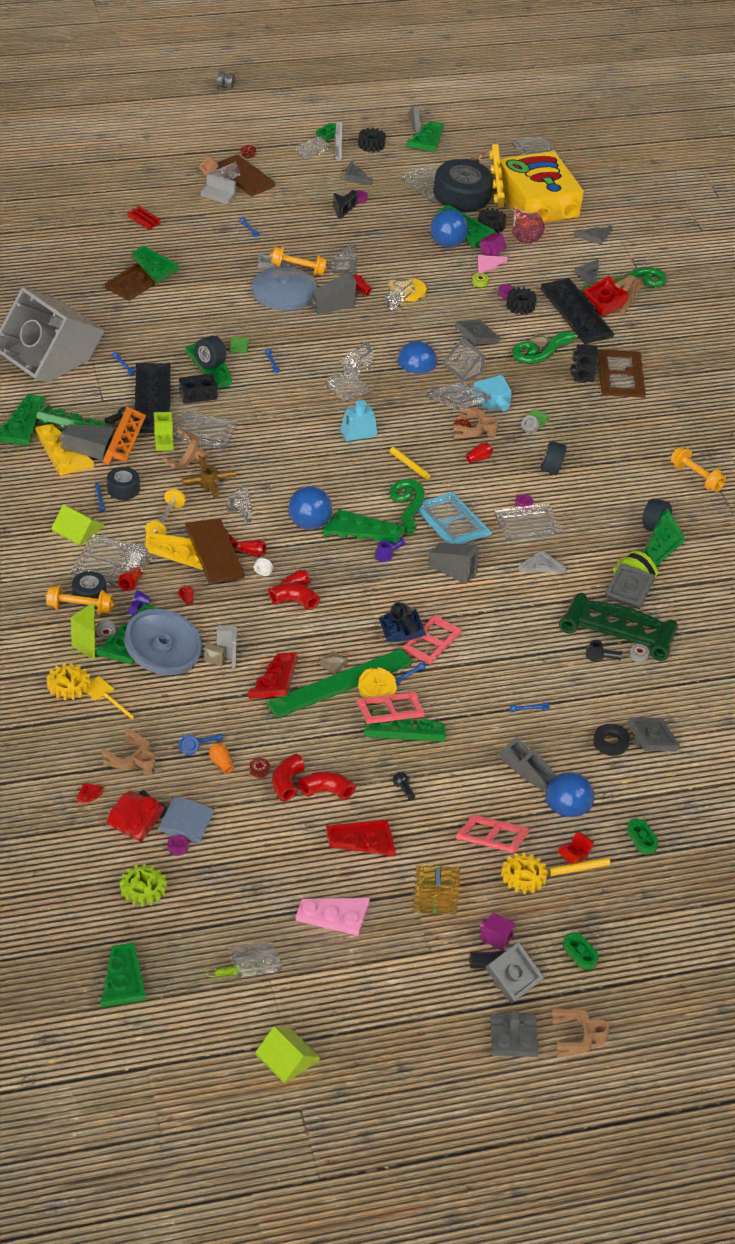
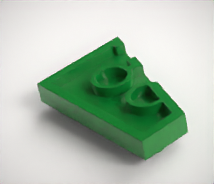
M429 121L421 128L420 133H416L412 140L409 139L407 141L406 147L436 152L444 130V123Z
M144 245L132 252V258L156 284L179 271V264Z
M134 942L113 945L104 983L103 996L101 998V1008L146 1001Z

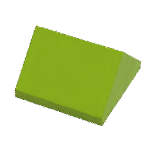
M63 504L52 526V531L81 546L101 530L104 524L75 508Z
M89 604L71 617V644L91 659H95L94 604Z
M274 1026L255 1052V1055L284 1084L320 1060V1057L291 1028Z

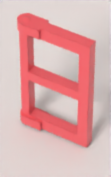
M433 615L423 626L425 632L433 624H436L452 632V634L444 642L428 633L421 638L438 646L430 656L412 647L419 638L409 640L401 648L408 655L431 664L461 634L462 629L437 615Z
M415 691L357 698V705L367 724L424 717V711ZM410 699L415 711L397 713L391 701ZM385 702L390 714L371 716L366 704Z
M472 814L463 828L457 833L456 839L515 854L522 841L528 835L529 828ZM476 823L493 827L485 839L467 834ZM501 829L518 833L510 845L492 840Z

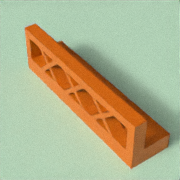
M126 407L102 461L103 463L109 465L112 457L126 463L146 417L145 414ZM131 416L140 419V421H133ZM127 427H132L134 432H129ZM122 438H127L129 443H124ZM117 449H122V450L124 451L125 455H123V454H121V453H119V452H117V451H115V450H117Z

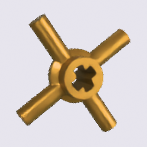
M200 458L198 463L201 467V472L198 476L182 478V485L201 483L203 489L210 490L212 496L217 498L220 495L216 487L219 480L236 477L235 470L217 473L215 467L208 466L205 459Z

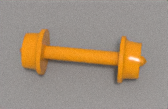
M284 246L280 248L274 247L273 252L269 254L271 257L270 263L277 265L278 268L282 260L314 268L313 276L323 275L324 270L327 269L326 259L321 258L320 255H317L315 262L283 254Z
M679 447L673 452L670 460L675 464L676 469L681 470L688 466L706 478L704 486L707 490L718 492L722 489L726 482V477L720 469H715L709 473L690 460L692 456L690 449Z
M58 584L56 587L49 586L45 595L47 606H52L55 610L59 609L61 601L85 605L94 604V606H98V615L101 616L103 613L110 614L112 607L115 605L113 595L105 593L104 590H101L99 599L62 594V585Z

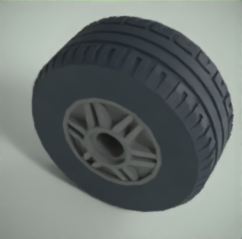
M452 159L444 162L436 170L433 192L442 205H450L461 212H472L482 209L490 201L493 189V176L484 165L468 159Z

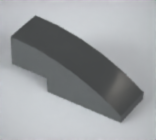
M518 737L497 753L515 772L545 792L549 782L557 776L534 749L530 752Z

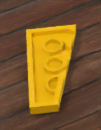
M492 144V150H489L490 160L493 159L491 174H494L495 178L493 179V189H496L494 203H497L498 208H504L505 196L503 180L501 181L502 172L498 144Z
M53 424L35 427V434L60 476L94 467V461L88 456L61 448L63 441H60V436L62 432Z
M146 532L144 551L203 570L190 538Z

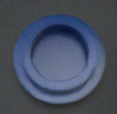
M185 735L179 740L178 746L183 754L192 755L197 752L199 741L193 735Z

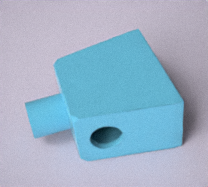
M503 375L474 382L472 396L488 410L500 408L502 411H506L510 407L512 392Z
M363 400L356 401V407H350L345 410L340 429L345 441L377 436L375 414L370 405H366V402Z

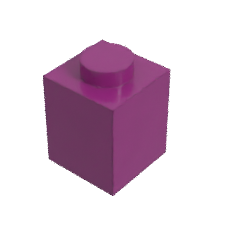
M503 233L489 234L480 241L483 255L497 256L507 248Z
M492 912L488 919L485 918L481 923V941L504 951L514 936L516 923Z

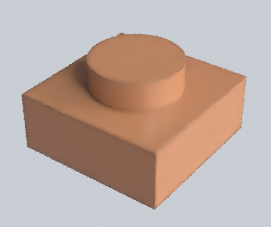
M208 155L199 168L207 176L208 173H214L219 165Z

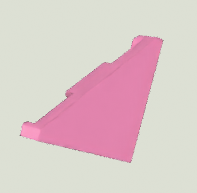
M478 255V273L491 272L498 268L500 264H506L508 258Z

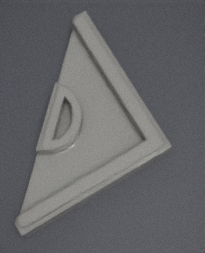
M342 121L336 122V160L342 159Z
M541 550L519 564L518 570L565 573L567 567Z

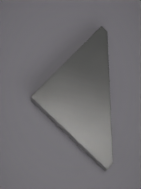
M413 106L408 112V116L415 134L421 132L419 107Z
M351 161L344 175V180L372 185V179L368 178L366 173L361 168H357L354 162Z
M609 225L607 228L599 229V227L588 228L587 231L576 230L575 237L601 245L612 231V226Z
M597 259L576 267L574 273L588 284L594 285L596 283L599 260Z

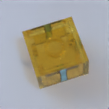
M416 865L413 913L456 915L460 892V868Z

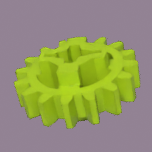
M143 864L142 868L134 865V870L128 868L127 874H122V880L120 881L121 895L125 896V901L127 902L133 900V905L140 902L141 907H144L145 903L148 902L151 906L153 905V900L160 902V896H165V890H167L166 875H161V869L155 871L154 865H151L150 868H146V864Z

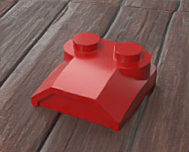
M609 275L583 290L586 297L596 307L597 313L603 316L609 315L621 308L629 299V294L622 287H616V282Z
M130 790L124 793L110 811L106 823L142 843L160 818L164 806L159 804L154 797H145Z

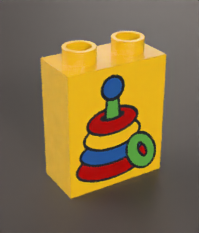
M555 151L500 159L501 181L503 180L505 200L522 225L580 217L584 190Z

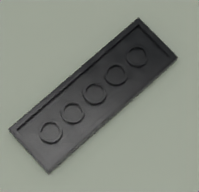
M570 278L541 284L540 289L584 344L614 337L613 331Z
M136 363L135 410L146 415L139 433H154V412H170L169 363ZM134 417V421H140V419Z

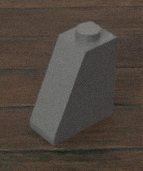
M350 271L312 292L310 304L317 314L354 308L356 280Z
M68 425L66 431L63 430L60 436V441H63L61 448L103 460L112 441L114 427Z
M439 543L428 554L429 567L467 584L476 575L480 547L477 545Z

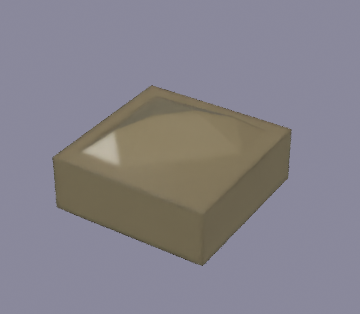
M537 333L528 342L534 343L538 350L542 352L551 339Z
M207 643L204 647V661L222 667L225 663V648Z
M333 650L320 660V665L331 673L336 674L347 665L348 660Z

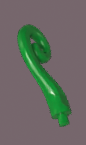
M651 267L637 268L622 278L613 279L617 283L630 275L636 278L644 275L642 277L643 283L650 287H662L667 282V276L663 271ZM653 276H655V277H657L659 280H651V279H652Z
M565 331L555 335L547 347L539 354H537L538 348L534 343L520 342L513 347L512 355L515 360L521 363H540L548 359L559 347L571 344L572 340L577 339V334ZM529 349L527 355L522 354L520 351Z
M402 479L390 487L389 495L394 502L403 503L411 499L412 491L410 489L415 491L414 499L401 516V526H405V533L412 535L416 529L414 517L423 503L425 491L418 481ZM407 488L404 494H397L399 490Z

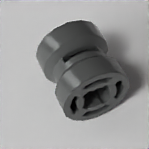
M219 72L217 86H227V88L232 89L235 82V74Z

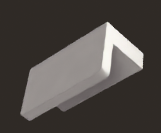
M208 173L207 185L201 190V196L229 205L236 197V182Z
M217 625V646L225 648V659H232V669H236L237 626Z

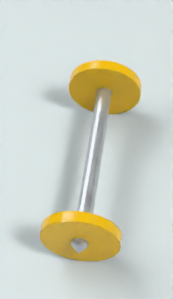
M177 489L166 491L164 498L169 505L159 522L152 520L146 524V532L167 534V529L163 525L164 520L172 507L181 508L186 502V497L181 491Z

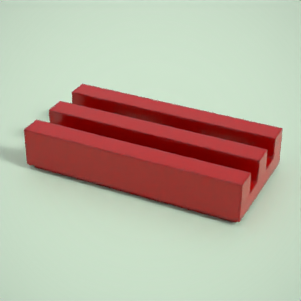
M140 206L137 207V210L134 208L132 212H127L129 218L148 230L160 225L159 218Z

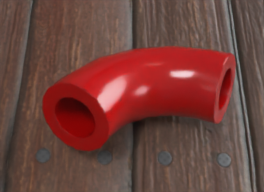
M281 583L268 588V596L274 605L286 601H294L301 604L306 610H311L320 602V596L308 586L299 583Z
M297 753L280 761L273 772L272 786L277 797L282 802L288 801L295 796L297 788L292 780L294 776L303 773L305 770L304 762Z
M330 771L314 772L298 780L301 792L307 797L318 792H330L337 795L341 800H346L356 789V785L351 780L341 774Z

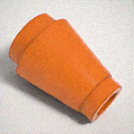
M222 743L213 745L208 751L209 758L224 774L232 772L234 765L227 747Z

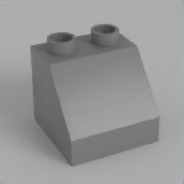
M22 287L0 328V354L33 378L49 383L89 361L105 330L61 300Z

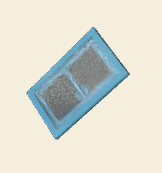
M453 492L423 501L418 510V513L446 543L462 544L492 534L488 527Z

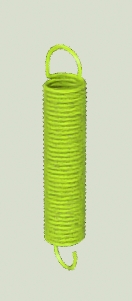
M255 964L215 968V976L209 977L261 973L262 971L256 972Z

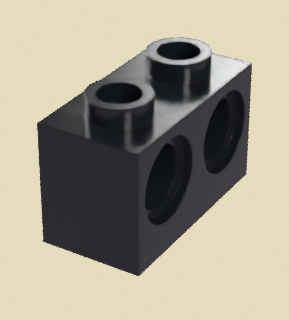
M577 344L576 351H573L572 355L574 365L571 364L570 374L573 375L574 382L594 383L598 360L597 345Z
M213 373L179 377V393L183 404L217 399V383Z

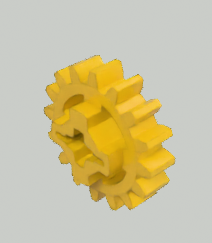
M64 663L61 668L55 666V671L50 670V675H47V689L50 690L51 695L56 694V698L63 696L64 700H67L68 697L74 700L75 696L81 698L82 692L87 693V688H90V675L87 674L86 669L81 670V665L73 667V663L69 666H66Z
M525 852L522 853V856L515 853L514 858L508 856L507 862H503L501 870L503 883H508V889L514 887L516 893L522 890L523 894H526L527 890H530L533 894L535 888L541 890L542 885L546 884L548 870L545 869L546 864H540L541 858L534 859V854L528 857Z

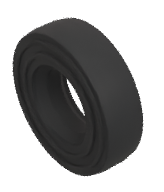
M604 724L595 731L593 741L596 749L601 753L617 756L623 754L628 749L630 736L622 726ZM614 736L619 739V742L615 744L608 743L604 740V737Z

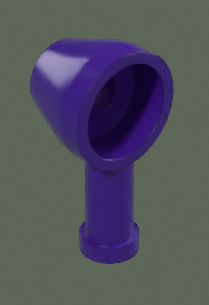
M400 538L398 543L392 544L388 541H381L375 550V558L381 562L390 561L393 558V551L405 546V540Z
M136 590L132 604L128 608V613L130 615L137 614L138 609L144 604H149L150 597L142 591Z

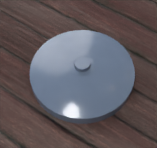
M292 267L266 269L257 274L252 281V294L260 304L271 309L283 311L297 310L308 306L312 298V292L317 289V283L311 275Z
M148 609L137 613L129 621L124 633V643L129 655L140 666L157 674L178 675L187 672L197 663L202 650L201 638L196 628L187 619L169 610Z

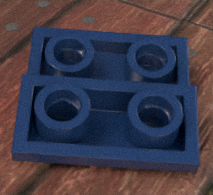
M412 610V616L410 617L414 625L418 627V630L413 634L409 633L403 621H394L391 613H386L379 618L388 642L408 641L426 635L417 610Z

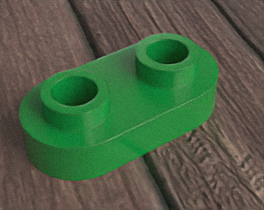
M328 123L316 131V139L320 142H327L334 138L336 123Z
M631 819L628 822L627 834L636 848L643 854L655 853L658 847V839L649 825L642 819Z
M576 932L568 933L564 937V950L581 969H594L598 963V953L581 934Z

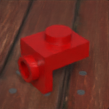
M579 831L575 833L572 842L560 846L558 853L563 856L565 861L575 864L587 859L594 841Z

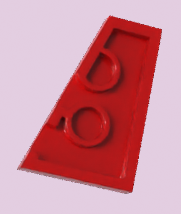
M278 653L267 666L265 675L257 679L255 688H250L247 692L249 699L287 696L298 660L297 653Z
M388 819L326 826L329 847L395 856L396 850Z

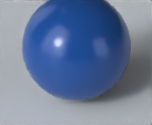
M442 210L435 215L431 222V235L435 242L443 247H456L465 240L468 234L467 220L457 210Z
M412 341L401 348L397 362L405 371L418 374L427 373L437 366V355L429 344L422 341Z
M305 486L295 491L291 496L288 512L290 518L297 526L306 530H314L328 522L332 513V503L328 494L321 488Z
M564 772L558 774L549 782L546 788L545 799L548 806L557 814L566 817H578L586 814L592 808L594 790L591 783L583 775L576 772Z

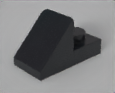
M352 190L345 196L333 194V208L339 219H342L357 205V191Z

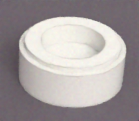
M259 558L254 564V570L259 575L268 576L273 570V564L267 559Z

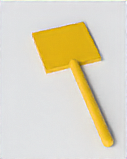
M100 676L90 681V688H87V694L92 699L97 701L105 696L130 719H134L130 712L108 695L114 691L112 686Z

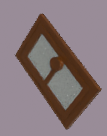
M598 349L602 395L645 398L641 353L637 351Z

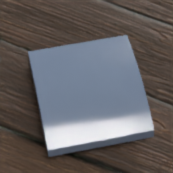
M173 797L158 829L170 836L182 835L198 845L214 810L188 799Z

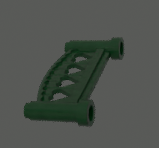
M578 593L574 596L566 614L559 621V628L568 634L574 633L578 626L651 647L650 654L657 661L668 659L671 652L670 646L678 629L677 622L672 619L664 623L652 616L625 606L587 600V596L584 593ZM591 609L602 614L593 618L588 610ZM606 615L618 617L620 620L610 623ZM628 620L632 623H638L639 625L634 626L632 628H627L624 621ZM642 626H648L657 630L647 634Z

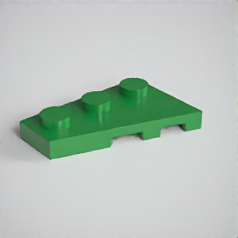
M668 509L662 512L643 550V553L651 558L656 567L686 541Z

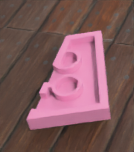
M370 898L302 899L296 914V921L359 936Z

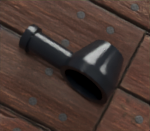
M402 602L394 603L391 607L392 619L394 621H403L409 633H415L418 627L410 619L412 616L411 607Z
M593 640L588 645L585 655L587 659L594 662L601 661L604 657L621 661L622 651L605 650L601 641Z

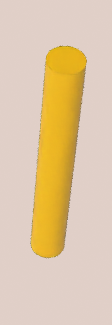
M395 447L390 449L391 454L425 480L430 478L428 472Z
M607 857L548 868V873L551 877L610 866V859Z

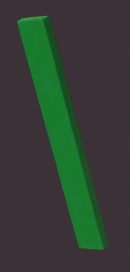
M401 648L289 692L287 696L267 701V706L276 718H280L358 687V680L361 674L369 668H383L393 673L411 666L412 660Z

